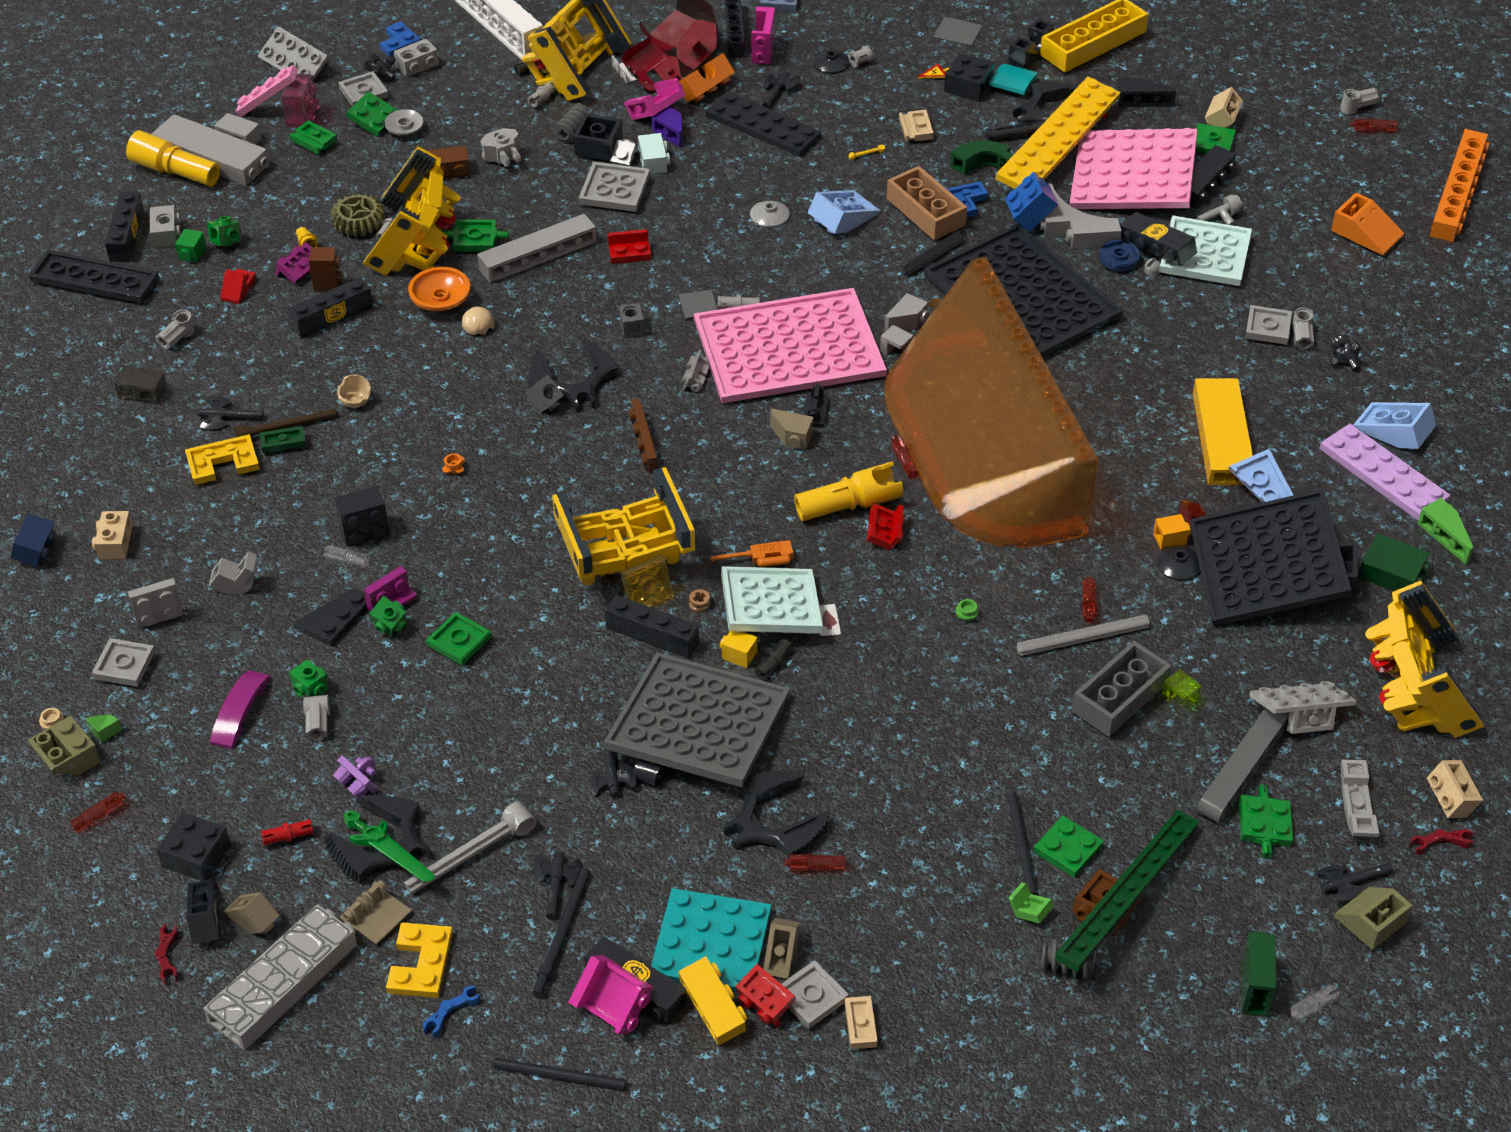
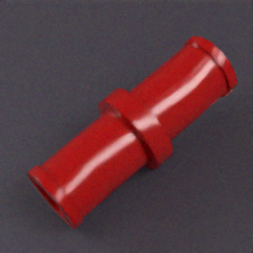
M307 819L292 824L286 822L282 823L280 827L261 830L263 845L267 846L285 840L286 842H292L293 838L314 834L311 820Z

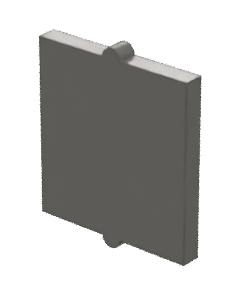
M712 290L679 294L685 321L694 320L695 313L718 310Z

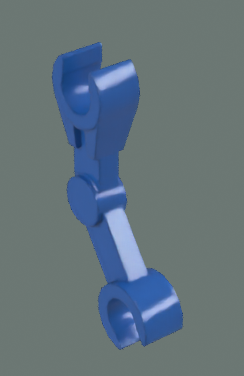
M468 986L464 989L462 995L442 1001L438 1011L423 1023L424 1034H426L430 1027H436L432 1034L433 1038L438 1037L442 1031L444 1019L452 1010L465 1004L469 1006L477 1005L481 1001L480 994L468 997L476 993V987Z

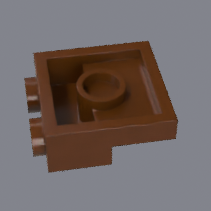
M1099 869L1075 897L1071 912L1075 913L1078 920L1083 921L1118 879ZM1144 893L1111 931V934L1117 936L1129 920L1130 914L1142 901Z

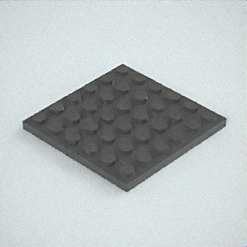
M656 652L604 740V749L742 787L790 695V688Z

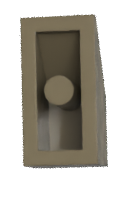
M771 409L770 427L785 446L806 450L813 434V417Z
M261 892L240 895L223 911L226 917L250 934H265L274 927V921L280 916Z
M775 918L771 922L764 970L771 976L789 978L797 949L801 922Z

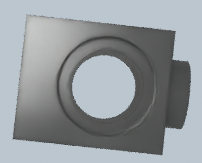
M640 304L619 306L620 324L624 338L644 335V318Z
M549 375L539 380L525 392L540 413L547 408L549 411L553 410L560 404L558 400L564 395Z

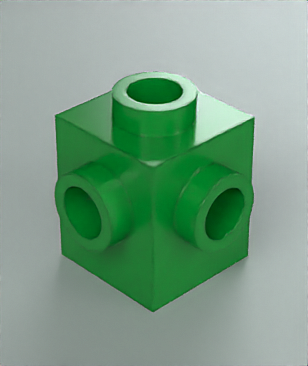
M221 216L219 220L208 222L209 242L228 247L232 246L235 242L241 241V226L238 221L231 219L230 216Z
M383 596L369 613L370 622L375 624L374 627L384 635L387 633L393 636L396 631L401 632L407 623L405 608L399 602H392Z
M308 659L289 672L292 688L299 697L322 696L329 690L327 684L328 676L324 669L321 667L317 668Z

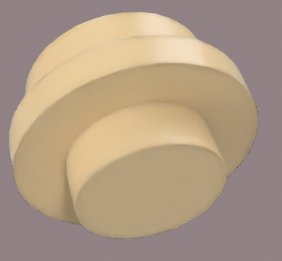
M56 708L45 709L40 715V726L46 730L64 720V716Z

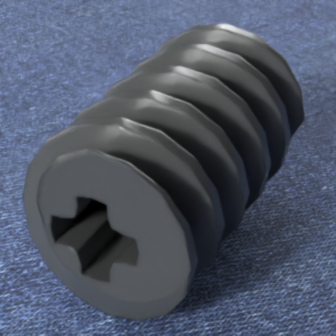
M581 103L575 104L554 126V135L560 140L572 143L573 136L584 114H589L587 108Z
M1045 937L1041 967L1045 971L1048 965L1051 964L1052 972L1056 973L1059 966H1061L1063 975H1066L1070 968L1054 960L1056 952L1060 949V947H1057L1056 939H1053L1050 945H1047ZM1097 949L1080 969L1084 979H1087L1090 972L1093 973ZM1072 970L1073 976L1076 977L1079 971L1075 972Z

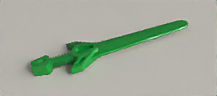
M352 810L344 813V822L348 829L356 828L362 833L349 836V840L353 844L376 848L421 881L431 882L434 880L435 875L387 835L388 824L384 820L380 822L379 826H368L361 820V814Z

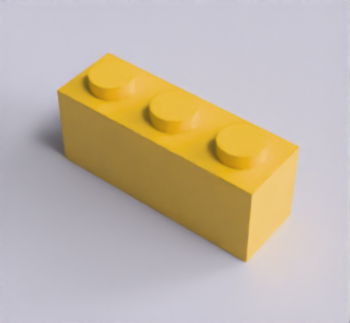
M704 957L678 971L681 984L686 988L688 996L718 1046L746 1031L745 1021L747 1016L742 1007H736L732 1001L734 995L729 985L723 986L720 981L721 973L715 962L710 964L707 957Z

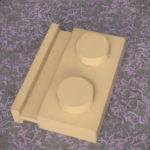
M927 110L911 111L905 115L899 113V120L906 142H909L911 139H914V141L933 139L934 133Z

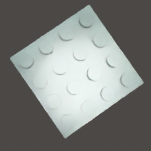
M1172 216L1170 227L1194 236L1198 253L1182 266L1162 258L1159 272L1240 286L1252 229Z
M722 566L721 577L729 631L822 633L823 624L812 569Z

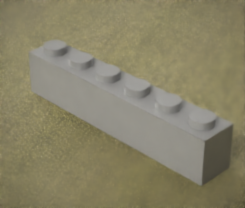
M585 214L568 219L477 254L479 270L489 283L596 243V226Z

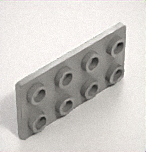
M281 27L276 28L258 54L260 59L280 71L283 68L287 69L294 65L298 69L295 80L306 87L310 86L329 58L323 52Z
M1322 681L1320 684L1314 685L1302 683L1300 686L1294 687L1282 685L1280 688L1274 689L1261 687L1259 690L1250 691L1249 694L1251 698L1273 713L1289 712L1287 731L1292 734L1332 730L1336 707L1356 705V699L1329 681Z

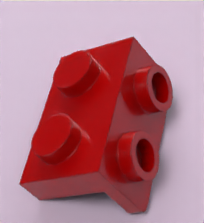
M874 503L870 508L867 541L890 551L896 543L899 544L904 535L902 531V525L905 521V515H903L904 506L899 505L895 511H892Z

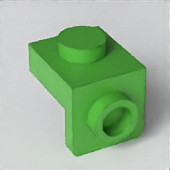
M1021 883L1009 897L1010 904L1017 918L1041 923L1054 908L1051 899L1031 894L1026 883Z

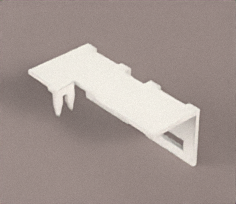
M612 56V66L617 70V73H620L625 83L637 80L623 63L619 64L614 56Z

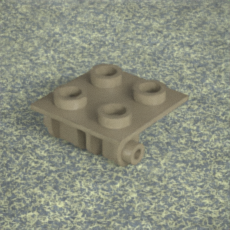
M381 880L372 883V887L368 891L363 892L361 897H357L356 902L347 907L345 912L339 917V919L349 923L357 932L376 945L412 912L409 907L384 891L386 885Z

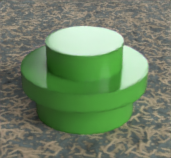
M964 599L957 605L956 615L962 620L971 621L978 617L979 608L975 601Z

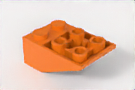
M1355 193L1335 211L1331 231L1381 255H1384L1404 236V232L1373 200L1359 193Z

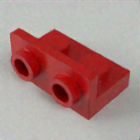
M647 229L608 233L611 264L651 260Z
M758 964L735 986L739 994L738 1000L748 1009L753 1007L757 1011V1016L765 1024L772 1023L776 1028L780 1025L778 1018L796 1000L792 992Z

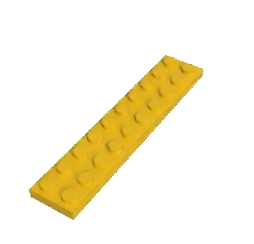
M1087 77L996 173L995 179L1014 189L1033 171L1045 180L1119 99L1121 92Z

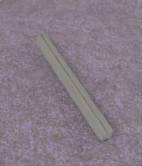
M1141 615L1017 643V651L1020 656L1146 629L1149 627L1150 621L1147 615Z

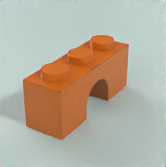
M724 53L701 66L706 79L696 70L679 81L682 84L685 93L683 97L687 103L693 99L695 102L705 97L704 92L707 91L709 94L718 88L716 86L718 83L723 85L731 80L729 76L735 73Z

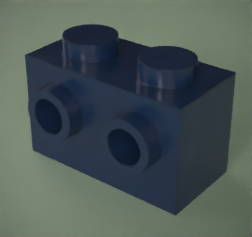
M28 513L13 543L10 558L37 567L40 559L45 560L49 550L47 544L52 545L56 535V532L52 531L54 521Z

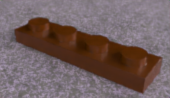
M640 398L631 399L632 408L628 409L630 422L634 421L632 427L634 436H638V451L643 452L641 453L642 465L647 466L649 474H654L653 470H657V456Z

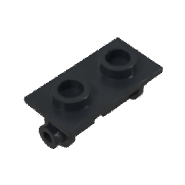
M820 384L814 385L811 388V393L807 392L804 415L813 417V425H824L828 394H824V389Z

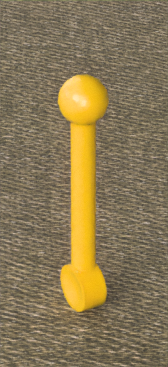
M879 145L878 148L859 153L851 152L849 159L854 160L856 157L874 152H885V146Z

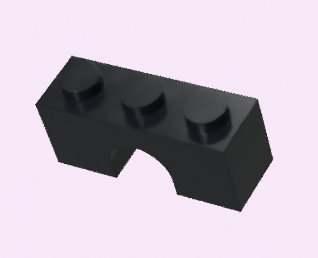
M1039 18L1029 26L1027 38L1019 36L1009 45L1008 64L1025 69L1040 55L1042 36L1052 32L1054 24Z

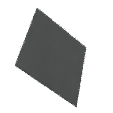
M944 17L933 37L972 45L982 25Z

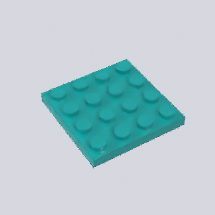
M672 888L651 966L681 984L678 971L707 957L710 964L715 962L720 970L721 977L719 979L723 986L728 984L733 993H738L735 986L756 964L759 965L771 914V904Z

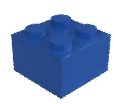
M1034 171L1025 177L1022 183L1005 198L1013 219L1029 232L1058 206L1050 185Z

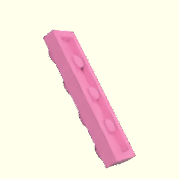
M294 65L287 69L283 68L277 76L268 78L264 85L255 87L251 94L242 96L237 102L236 113L242 117L294 82L298 69Z

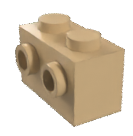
M1232 87L1213 97L1205 116L1208 125L1228 128L1234 123L1243 100Z
M129 511L101 512L100 520L96 522L97 534L92 539V548L96 550L99 560L126 559L133 528Z
M1442 760L1427 777L1447 818H1467L1483 801L1462 760Z

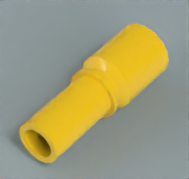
M138 130L132 134L128 141L126 156L131 162L163 173L166 171L170 175L177 174L209 187L214 186L219 178L220 165L218 163L183 151L181 147L174 146L168 140Z
M888 462L853 473L850 479L843 477L840 482L795 494L794 502L800 520L802 522L847 508L854 510L858 505L867 508L873 506L874 503L881 504L903 497L902 482L896 483L893 479L892 466H894V463Z

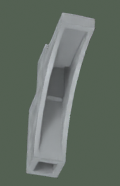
M1049 184L1058 202V206L1039 223V229L1043 230L1045 238L1066 237V240L1070 241L1072 249L1102 248L1105 243L1111 240H1120L1121 228L1118 218H1104L1081 212L1064 202L1054 190L1053 185Z

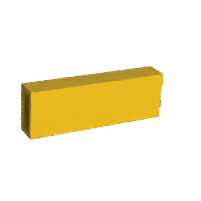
M1195 379L1193 399L1208 485H1244L1228 469L1229 466L1253 456L1238 379Z

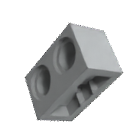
M427 39L394 51L395 65L406 77L439 65L437 49Z

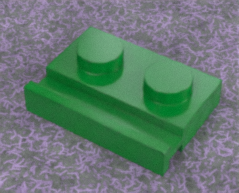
M309 120L297 128L294 134H289L290 141L318 155L322 149H327L337 141V134Z

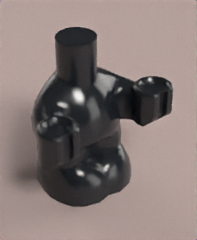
M373 53L367 57L364 68L369 72L373 71L378 77L388 78L393 81L396 75L391 72V66L396 62V58L389 56L383 62L376 53Z
M1342 335L1331 342L1330 347L1337 354L1330 359L1333 366H1338L1339 364L1349 365L1352 371L1360 368L1357 358L1361 346L1358 342L1351 344L1348 335Z

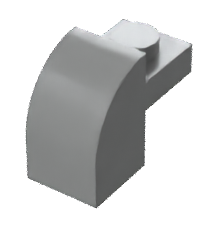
M247 552L239 564L221 558L212 570L209 587L225 594H243L252 589L254 575L257 570V565H255L257 555Z

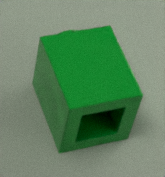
M189 229L183 230L175 243L179 260L199 261L206 249L203 232Z

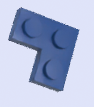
M400 21L385 28L386 34L390 38L379 44L380 49L389 57L394 56L395 50L421 41V39Z
M981 181L947 189L967 206V218L977 215V207L973 202L988 199V192Z

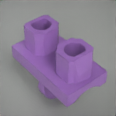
M343 755L337 760L341 766L333 776L344 786L355 777L356 780L347 788L354 796L359 798L368 791L375 794L379 790L366 777L367 775L373 777L376 774L374 770L376 762L373 758L366 757L362 759L358 757L355 761L358 764L357 767L350 763Z

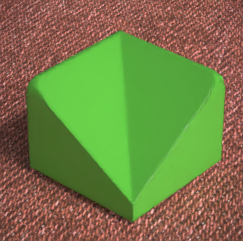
M110 714L86 718L89 729L101 743L122 731L120 721Z

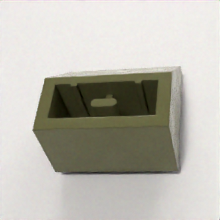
M72 716L28 739V743L53 773L80 775L101 763L95 744Z
M1368 887L1338 910L1334 917L1373 950L1407 923L1413 905L1392 888Z

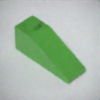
M1442 498L1423 507L1417 524L1464 564L1469 563L1474 547L1457 510Z

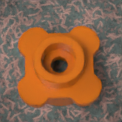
M449 454L444 458L445 466L442 468L444 473L460 474L464 471L463 464L465 459L459 454Z

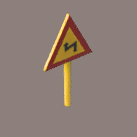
M936 64L919 75L917 79L945 78V73L949 68L942 69L939 64Z

